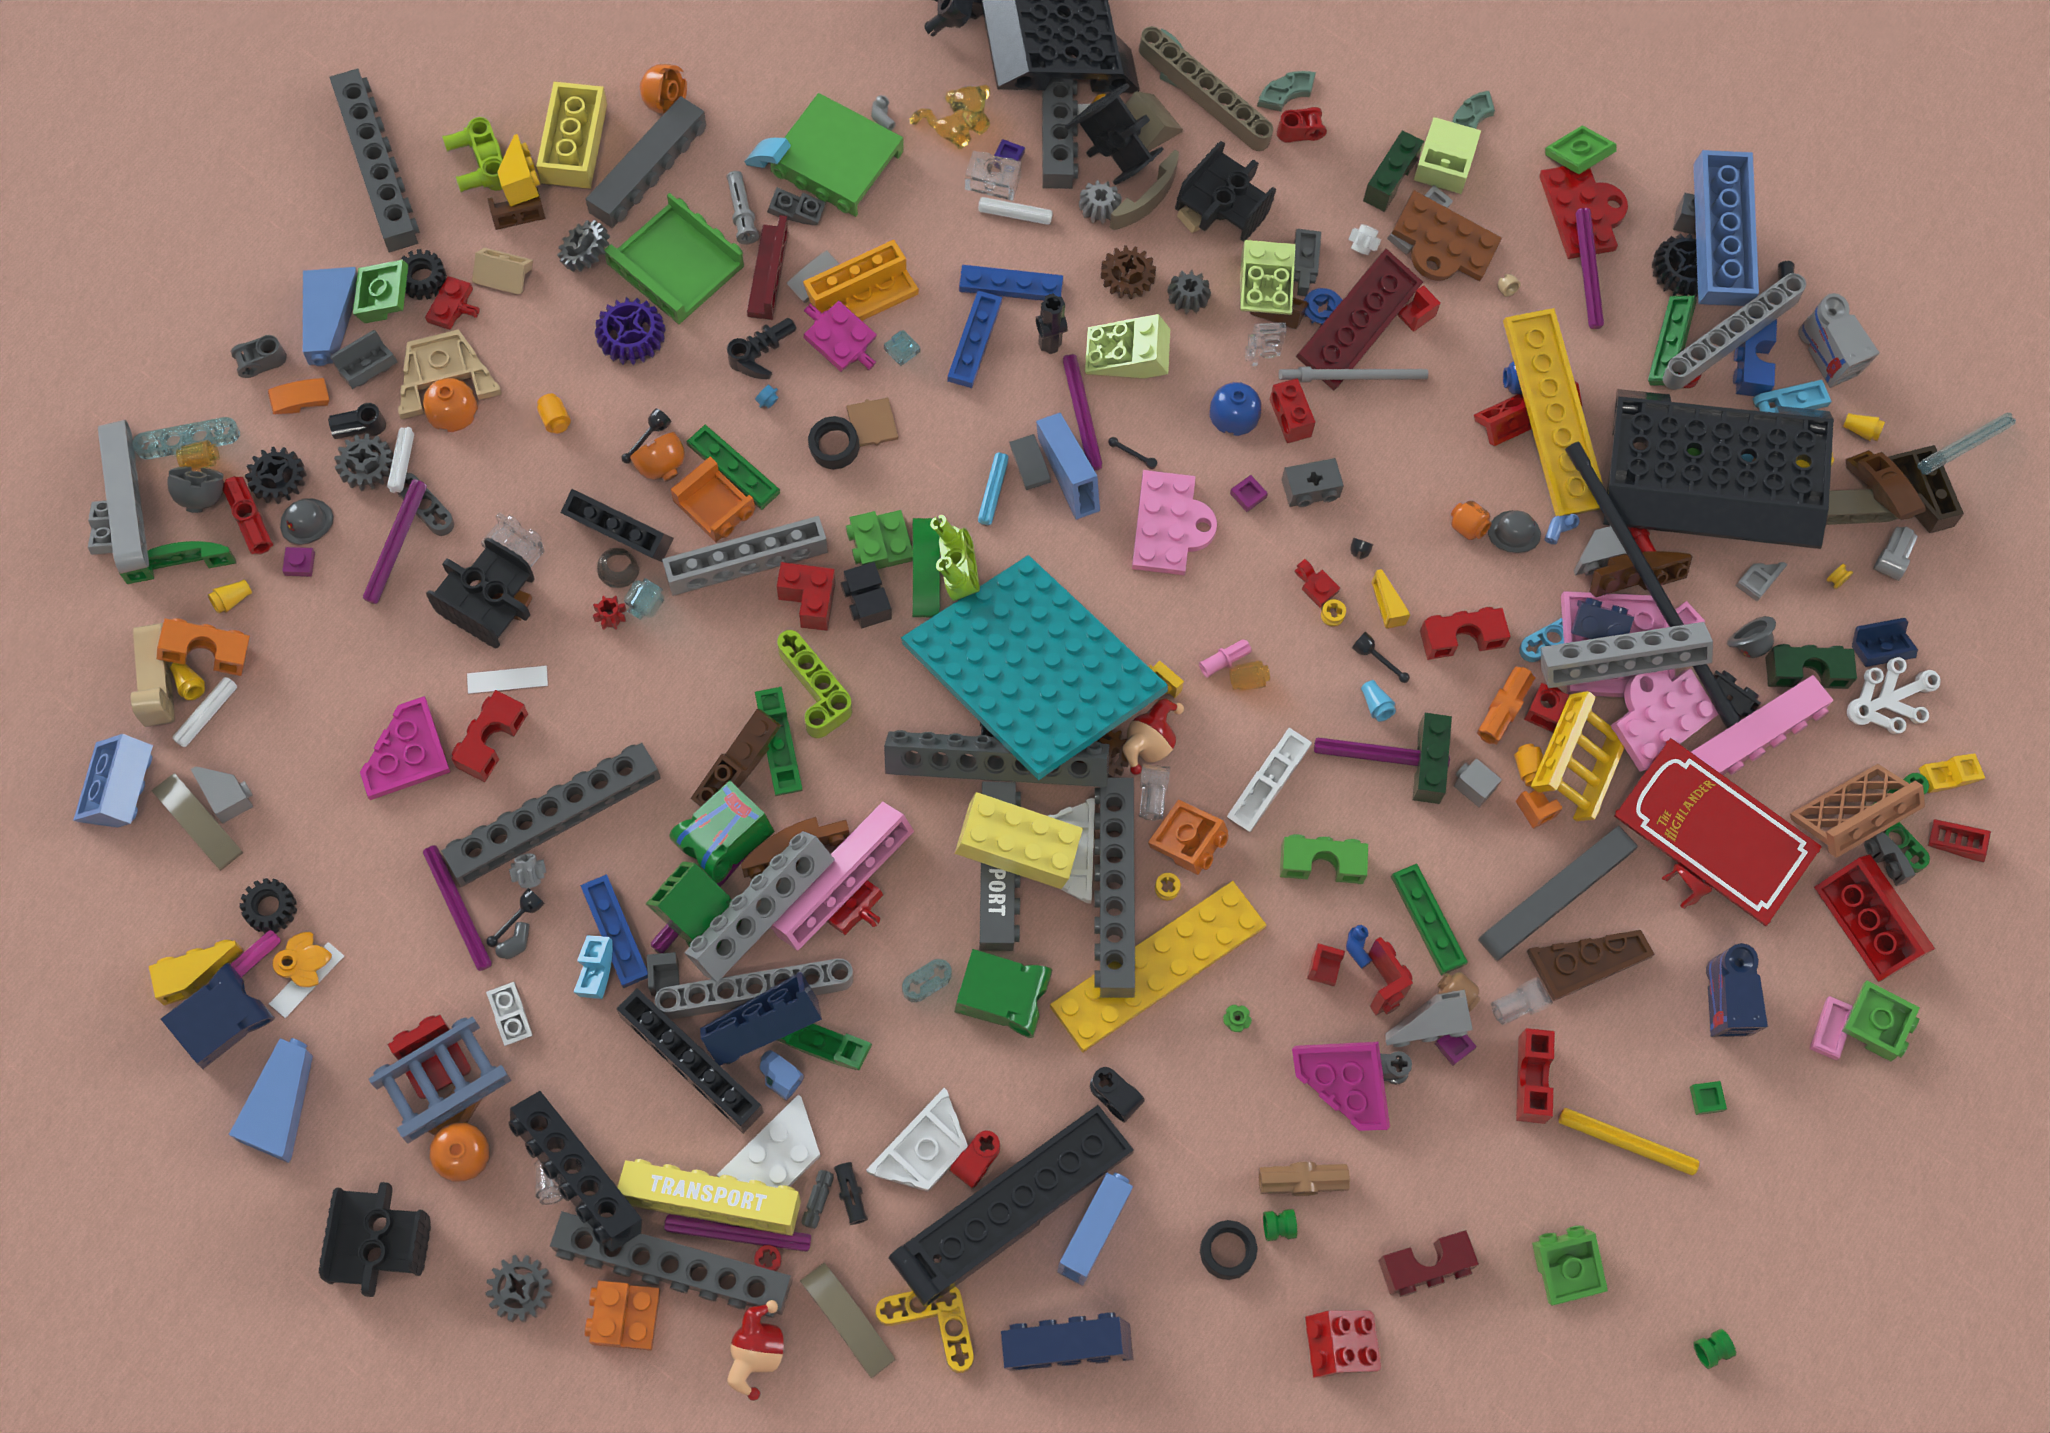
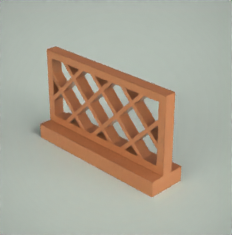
M1876 764L1790 813L1791 820L1827 844L1829 853L1837 858L1924 808L1923 785L1917 781L1909 784L1886 768ZM1877 775L1885 779L1884 781H1869ZM1852 789H1863L1862 794H1847ZM1883 789V793L1867 794V790ZM1888 789H1900L1894 793H1888ZM1829 802H1841L1840 806H1825ZM1861 802V806H1845V803ZM1866 802H1877L1872 806H1866ZM1808 814H1819L1818 819L1804 818ZM1824 814H1839V819H1823ZM1844 814H1856L1849 819H1843ZM1822 827H1833L1826 832L1822 830Z

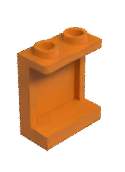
M711 456L671 488L673 502L715 542L721 538L728 537L733 532L734 527L741 521L748 520L755 510L754 499L750 495L746 497L719 471L718 463Z

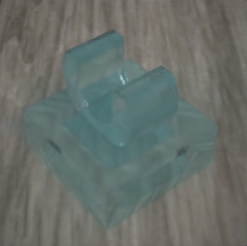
M900 330L884 344V350L902 366L920 352V346L904 330Z

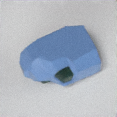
M771 1050L762 1055L759 1069L765 1076V1085L784 1100L789 1099L802 1083L804 1075L795 1066Z

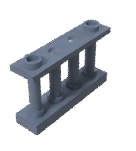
M473 1016L469 1019L462 1018L456 1021L449 1031L394 1064H386L374 1071V1075L368 1078L377 1090L383 1086L386 1088L403 1118L402 1125L397 1127V1130L407 1143L412 1142L512 1081L502 1065L496 1068V1066H492L473 1035V1032L480 1028ZM461 1039L482 1072L480 1074L481 1077L472 1083L465 1081L447 1050L449 1046ZM434 1055H437L455 1086V1093L445 1099L444 1097L440 1098L421 1063ZM409 1070L430 1103L428 1105L429 1109L419 1115L418 1113H413L394 1080Z

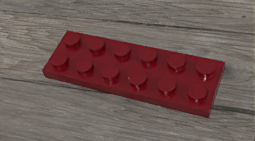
M1385 249L1295 357L1306 367H1311L1312 369H1353L1414 295L1416 290L1423 284V281L1388 249ZM1322 380L1333 391L1343 382V380Z

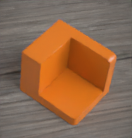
M1536 790L1529 794L1527 791H1524L1516 800L1517 805L1533 829L1554 819L1562 810V806L1557 799L1549 802L1543 792L1538 793Z

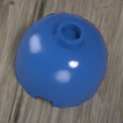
M1240 382L1223 385L1216 391L1211 400L1210 419L1213 425L1223 433L1227 431L1234 433V436L1249 433L1257 426L1261 417V400L1258 393L1251 386Z

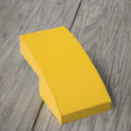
M1975 753L1954 756L1947 761L1924 764L1918 768L1920 774L1928 780V793L1957 788L1985 779Z

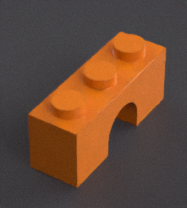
M164 618L157 646L156 659L185 665L187 655L192 650L204 648L211 651L215 657L213 671L242 676L250 636L238 630L225 631L216 629L208 624L196 625L179 618Z

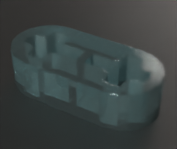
M935 959L908 975L902 983L904 997L908 1001L919 1002L946 986L950 982L952 975L950 964L943 959ZM937 967L939 970L945 969L943 979L936 976L929 980L934 975V968ZM925 981L920 986L919 994H916L914 991L908 992L910 990V983L913 982L915 985H919Z

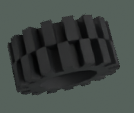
M417 249V254L415 255L412 251L408 252L409 258L405 255L401 258L408 264L405 294L408 293L411 298H414L416 295L418 300H422L424 295L426 299H431L430 294L432 293L436 297L438 294L437 289H441L447 276L441 259H438L435 253L431 255L430 250H425L423 254L421 249ZM428 269L431 271V275L424 280H414L412 278V275L418 270Z
M265 878L261 884L258 880L253 882L255 885L253 889L248 886L245 889L248 894H242L241 896L243 903H240V909L243 911L241 912L243 918L251 927L258 932L261 930L264 934L269 930L278 933L279 927L283 929L288 927L286 925L287 921L292 923L294 920L292 913L296 914L297 908L294 906L297 902L284 883H280L276 879L270 882L268 878ZM266 897H275L279 901L277 911L269 916L259 914V903Z

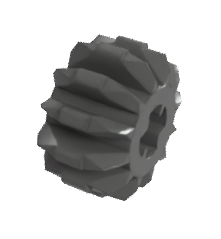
M1193 270L1189 274L1181 271L1179 277L1173 276L1171 284L1168 286L1167 293L1170 304H1175L1176 311L1183 308L1185 314H1187L1192 309L1197 314L1200 307L1205 308L1211 296L1209 280H1203L1202 273L1197 276L1194 275Z

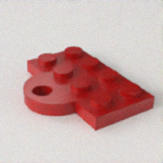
M1565 166L1541 170L1539 177L1567 258L1581 257L1576 222V212L1581 208H1589L1591 211L1596 254L1616 251L1618 244L1612 229L1622 223L1627 213L1628 202L1624 193L1612 184L1596 183L1591 168L1580 174ZM1608 201H1615L1620 207L1613 208L1608 204Z

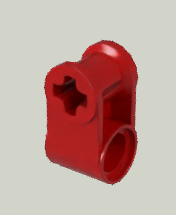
M1318 107L1286 110L1282 113L1277 128L1278 138L1285 143L1306 140L1315 141L1323 138L1327 134V129L1322 124V110Z
M986 1130L978 1133L969 1146L957 1157L949 1171L973 1189L981 1181L990 1165L1000 1153L998 1136L994 1132ZM991 1140L993 1150L986 1149L983 1152L981 1142L988 1143Z

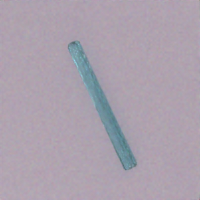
M2011 413L2003 414L1923 459V461L1918 463V469H1921V473L1924 475L1931 473L2015 424L2016 419L2012 417Z

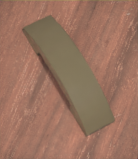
M1174 150L1159 165L1157 181L1136 203L1127 197L1111 213L1110 228L1112 230L1124 228L1141 220L1162 202L1175 178L1179 155L1177 150Z
M175 773L151 790L220 871L243 853Z
M825 1263L800 1281L849 1346L871 1379L896 1360L860 1308Z

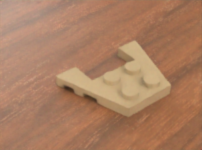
M459 329L407 342L403 370L404 381L400 393L401 404L398 409L401 420L424 414L419 390L427 389L431 384L443 378L463 380L472 377L478 400L502 395L499 385L478 359L476 353Z

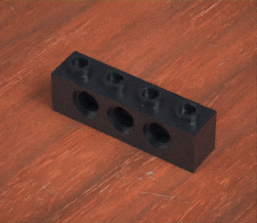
M571 489L560 512L663 562L662 559L665 558L674 539L574 489Z

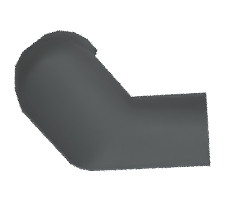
M516 922L514 936L496 946V955L499 958L511 959L524 952L527 946L530 924Z

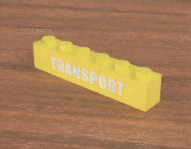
M636 1159L634 1162L625 1160L617 1187L632 1207L793 1236L801 1204L799 1192L789 1186L780 1185L776 1188L766 1186L765 1183L758 1180H750L748 1183L738 1181L737 1178L730 1175H721L720 1177L709 1176L707 1172L702 1170L687 1172L669 1164H665L663 1167L654 1166L642 1159Z

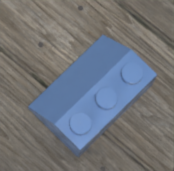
M125 734L96 742L73 820L81 823L117 828L131 824L137 815L138 808L136 804L138 797L145 787V781L143 780L145 772L152 762L151 751L153 745Z

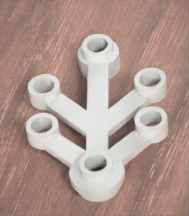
M1900 657L1893 658L1887 663L1888 671L1879 698L1871 701L1875 684L1882 682L1884 678L1882 670L1875 667L1868 669L1864 673L1865 682L1860 697L1849 703L1847 716L1850 721L1857 725H1865L1872 722L1886 728L1891 734L1902 733L1906 729V722L1903 718L1895 717L1890 719L1876 711L1886 708L1910 718L1915 724L1926 722L1929 718V712L1926 708H1913L1899 702V700L1919 691L1924 693L1935 691L1940 686V676L1933 670H1926L1918 673L1914 682L1894 690L1899 674L1906 670L1907 665L1904 659ZM1894 662L1899 664V670L1894 668ZM1872 672H1874V673L1876 674V676H1877L1876 680H1873V679H1872V677H1871V673H1872ZM1929 676L1932 679V685L1928 682ZM1860 707L1864 709V716L1860 714ZM1917 711L1922 715L1921 720L1917 718ZM1895 721L1899 724L1898 730L1894 728Z

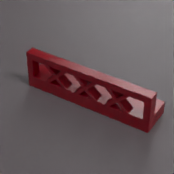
M779 215L778 226L763 224L747 308L748 317L773 320L789 234L787 216Z

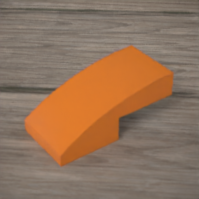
M324 378L295 381L268 390L273 414L300 413L301 407L328 406L329 403Z

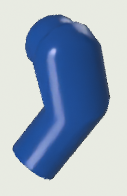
M1357 925L1348 933L1346 949L1359 967L1363 969L1372 962V959L1364 950L1365 940L1369 932L1365 926Z

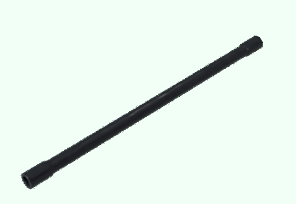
M1580 442L1571 444L1565 449L1576 470L1580 472L1669 627L1684 625L1591 466V462ZM1707 664L1692 666L1712 699L1715 709L1726 728L1741 721Z

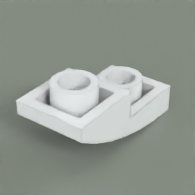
M515 982L486 992L504 1046L533 1036Z

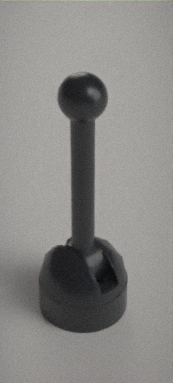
M657 408L652 411L648 417L649 429L628 453L622 455L621 460L623 463L628 464L631 462L630 456L638 450L653 431H663L669 426L671 419L664 412Z
M1366 631L1352 646V649L1361 655L1372 654L1398 675L1402 683L1409 681L1410 676L1408 673H1402L1374 650L1375 641Z
M528 888L520 897V909L494 936L487 938V945L490 947L496 946L498 939L524 912L534 913L545 903Z

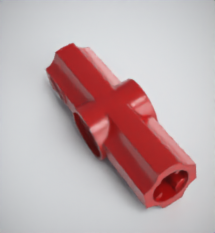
M233 476L226 479L223 492L250 553L261 555L268 552L273 543L244 477ZM251 513L250 516L243 518L245 514Z

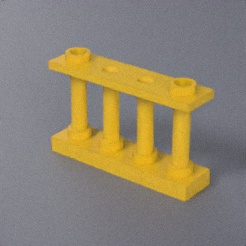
M1589 691L1569 695L1531 785L1538 793L1557 790L1576 804L1578 807L1573 816L1576 822L1595 820L1600 812V806L1624 750V746L1612 727L1592 711V705L1596 697ZM1586 721L1606 736L1602 749L1582 734ZM1576 744L1597 759L1592 772L1572 757ZM1566 767L1587 782L1583 795L1563 781L1562 777Z

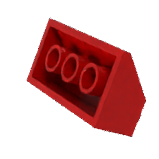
M1870 854L1857 858L1814 887L1878 982L1935 950L1933 944Z

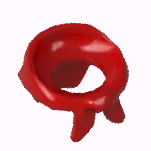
M1675 864L1673 871L1662 877V880L1669 881L1679 873L1694 892L1680 904V907L1684 909L1687 906L1696 904L1703 896L1712 892V888L1684 869L1681 864Z

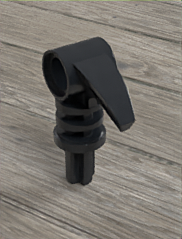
M786 318L771 328L767 324L762 326V333L759 331L754 332V338L748 336L746 340L742 338L731 340L727 345L730 367L753 378L770 379L772 372L757 364L755 359L761 356V351L764 353L769 352L768 347L777 349L779 347L778 341L796 331V326L790 318ZM739 353L744 354L743 356H740V357L735 356L736 354H739Z

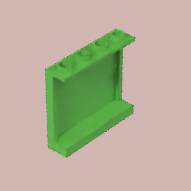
M818 93L784 137L787 138L791 147L778 164L770 163L771 172L776 177L786 179L792 182L798 189L807 190L819 200L827 201L835 205L841 212L849 213L856 217L858 215L857 205L893 156L899 159L904 152L903 137Z
M669 193L667 195L668 205L619 248H615L610 244L604 251L606 252L607 265L676 323L681 324L744 267L743 252L737 244L728 242L720 230L710 227L706 220L699 213H693L681 198L676 199Z

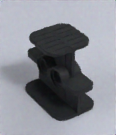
M1128 83L1093 102L1065 126L1066 130L1077 124L1081 125L1094 144L1086 152L1089 158L1097 153L1106 157L1112 156L1123 172L1113 181L1114 185L1133 177L1164 150L1161 146L1149 153L1138 137L1141 133V128L1150 119L1145 115L1136 120L1119 95L1129 88Z
M1220 141L1183 181L1175 209L1179 211V209L1186 205L1200 214L1202 218L1199 228L1204 231L1216 219H1226L1243 230L1240 240L1244 242L1261 225V222L1265 220L1274 201L1276 188L1272 187L1265 193L1249 183L1255 176L1259 163L1253 159L1246 167L1242 166L1223 153L1225 143Z
M486 538L484 540L486 548L472 566L465 569L452 560L446 559L442 565L449 575L435 592L428 590L426 595L433 609L439 615L496 649L500 646L498 638L515 616L525 621L530 617L528 608L523 603L514 599V597L526 581L532 583L535 578L530 565L522 556L509 550L506 546L501 545V543L494 541V539ZM475 580L481 581L478 585L470 586ZM495 594H503L499 599H492Z
M380 1182L378 1193L344 1191L342 1188H335L330 1201L331 1205L328 1212L327 1227L325 1228V1238L323 1239L322 1254L319 1261L320 1278L328 1284H334V1282L361 1284V1294L365 1297H374L379 1271L413 1273L415 1276H421L425 1267L426 1252L430 1238V1216L424 1210H418L417 1212L390 1210L393 1187L387 1182ZM379 1218H386L385 1227L380 1231H374V1222ZM373 1248H381L380 1257L375 1261H368L369 1252Z

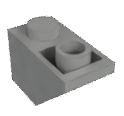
M1611 526L1594 531L1574 569L1575 575L1583 573L1585 575H1592L1594 570L1606 567L1609 558L1627 554Z

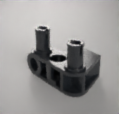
M935 0L938 2L937 15L924 24V28L930 36L937 35L945 27L953 28L955 26L960 28L966 24L969 18L976 20L983 14L981 0Z

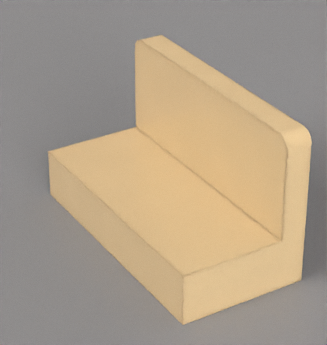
M483 248L475 253L472 282L521 294L523 292L525 274L532 270L533 260Z

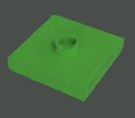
M1582 125L1545 148V155L1580 174L1617 151V144Z

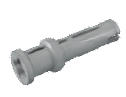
M732 171L726 177L735 211L732 219L733 223L737 226L736 238L741 244H751L759 238V232L754 226L755 214L749 209L742 173L740 171Z

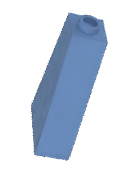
M355 267L303 271V354L309 365L324 366L333 363L330 356L340 350L355 300L358 275Z
M1057 413L1037 420L1038 440L1075 519L1077 520L1099 512L1097 474L1062 414Z
M281 1038L279 1039L229 1133L236 1141L287 1163L290 1162L293 1154L313 1058L306 1049L307 1045L294 1038H291L289 1042Z
M1106 1173L1059 1263L1057 1273L1084 1286L1132 1191L1133 1186L1128 1184L1129 1179L1118 1173L1113 1175Z

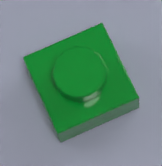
M1721 1081L1690 1086L1696 1115L1727 1110Z

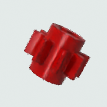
M602 596L599 604H593L594 610L597 612L593 615L594 621H601L603 630L607 627H613L616 630L617 625L621 621L626 622L625 615L623 614L626 611L625 603L618 605L617 596L613 598Z

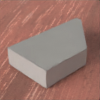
M1785 562L1764 565V563L1753 564L1736 584V587L1755 601H1758L1787 564Z

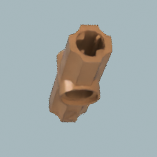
M1297 1162L1290 1164V1166L1260 1167L1258 1179L1261 1194L1292 1193L1294 1196H1310L1318 1194V1192L1348 1191L1350 1175L1347 1164L1316 1165L1314 1162Z

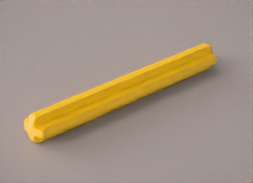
M1564 1108L1560 1113L1559 1123L1689 1175H1694L1698 1171L1700 1163L1698 1159L1571 1109Z

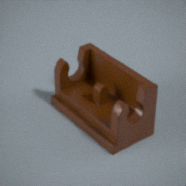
M540 195L511 207L508 201L494 204L493 198H488L496 230L546 219Z

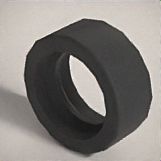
M831 416L819 420L811 428L808 436L810 452L815 461L824 468L833 470L846 467L854 461L860 449L857 431L852 423L842 417ZM837 430L847 434L849 445L843 452L837 455H827L819 449V440L824 434Z
M1225 1220L1217 1222L1208 1229L1201 1241L1200 1256L1202 1264L1209 1273L1220 1279L1232 1280L1240 1278L1250 1270L1256 1260L1258 1246L1255 1236L1248 1227L1237 1221ZM1227 1232L1239 1236L1246 1248L1245 1258L1242 1263L1231 1268L1218 1264L1211 1252L1214 1239L1218 1235Z

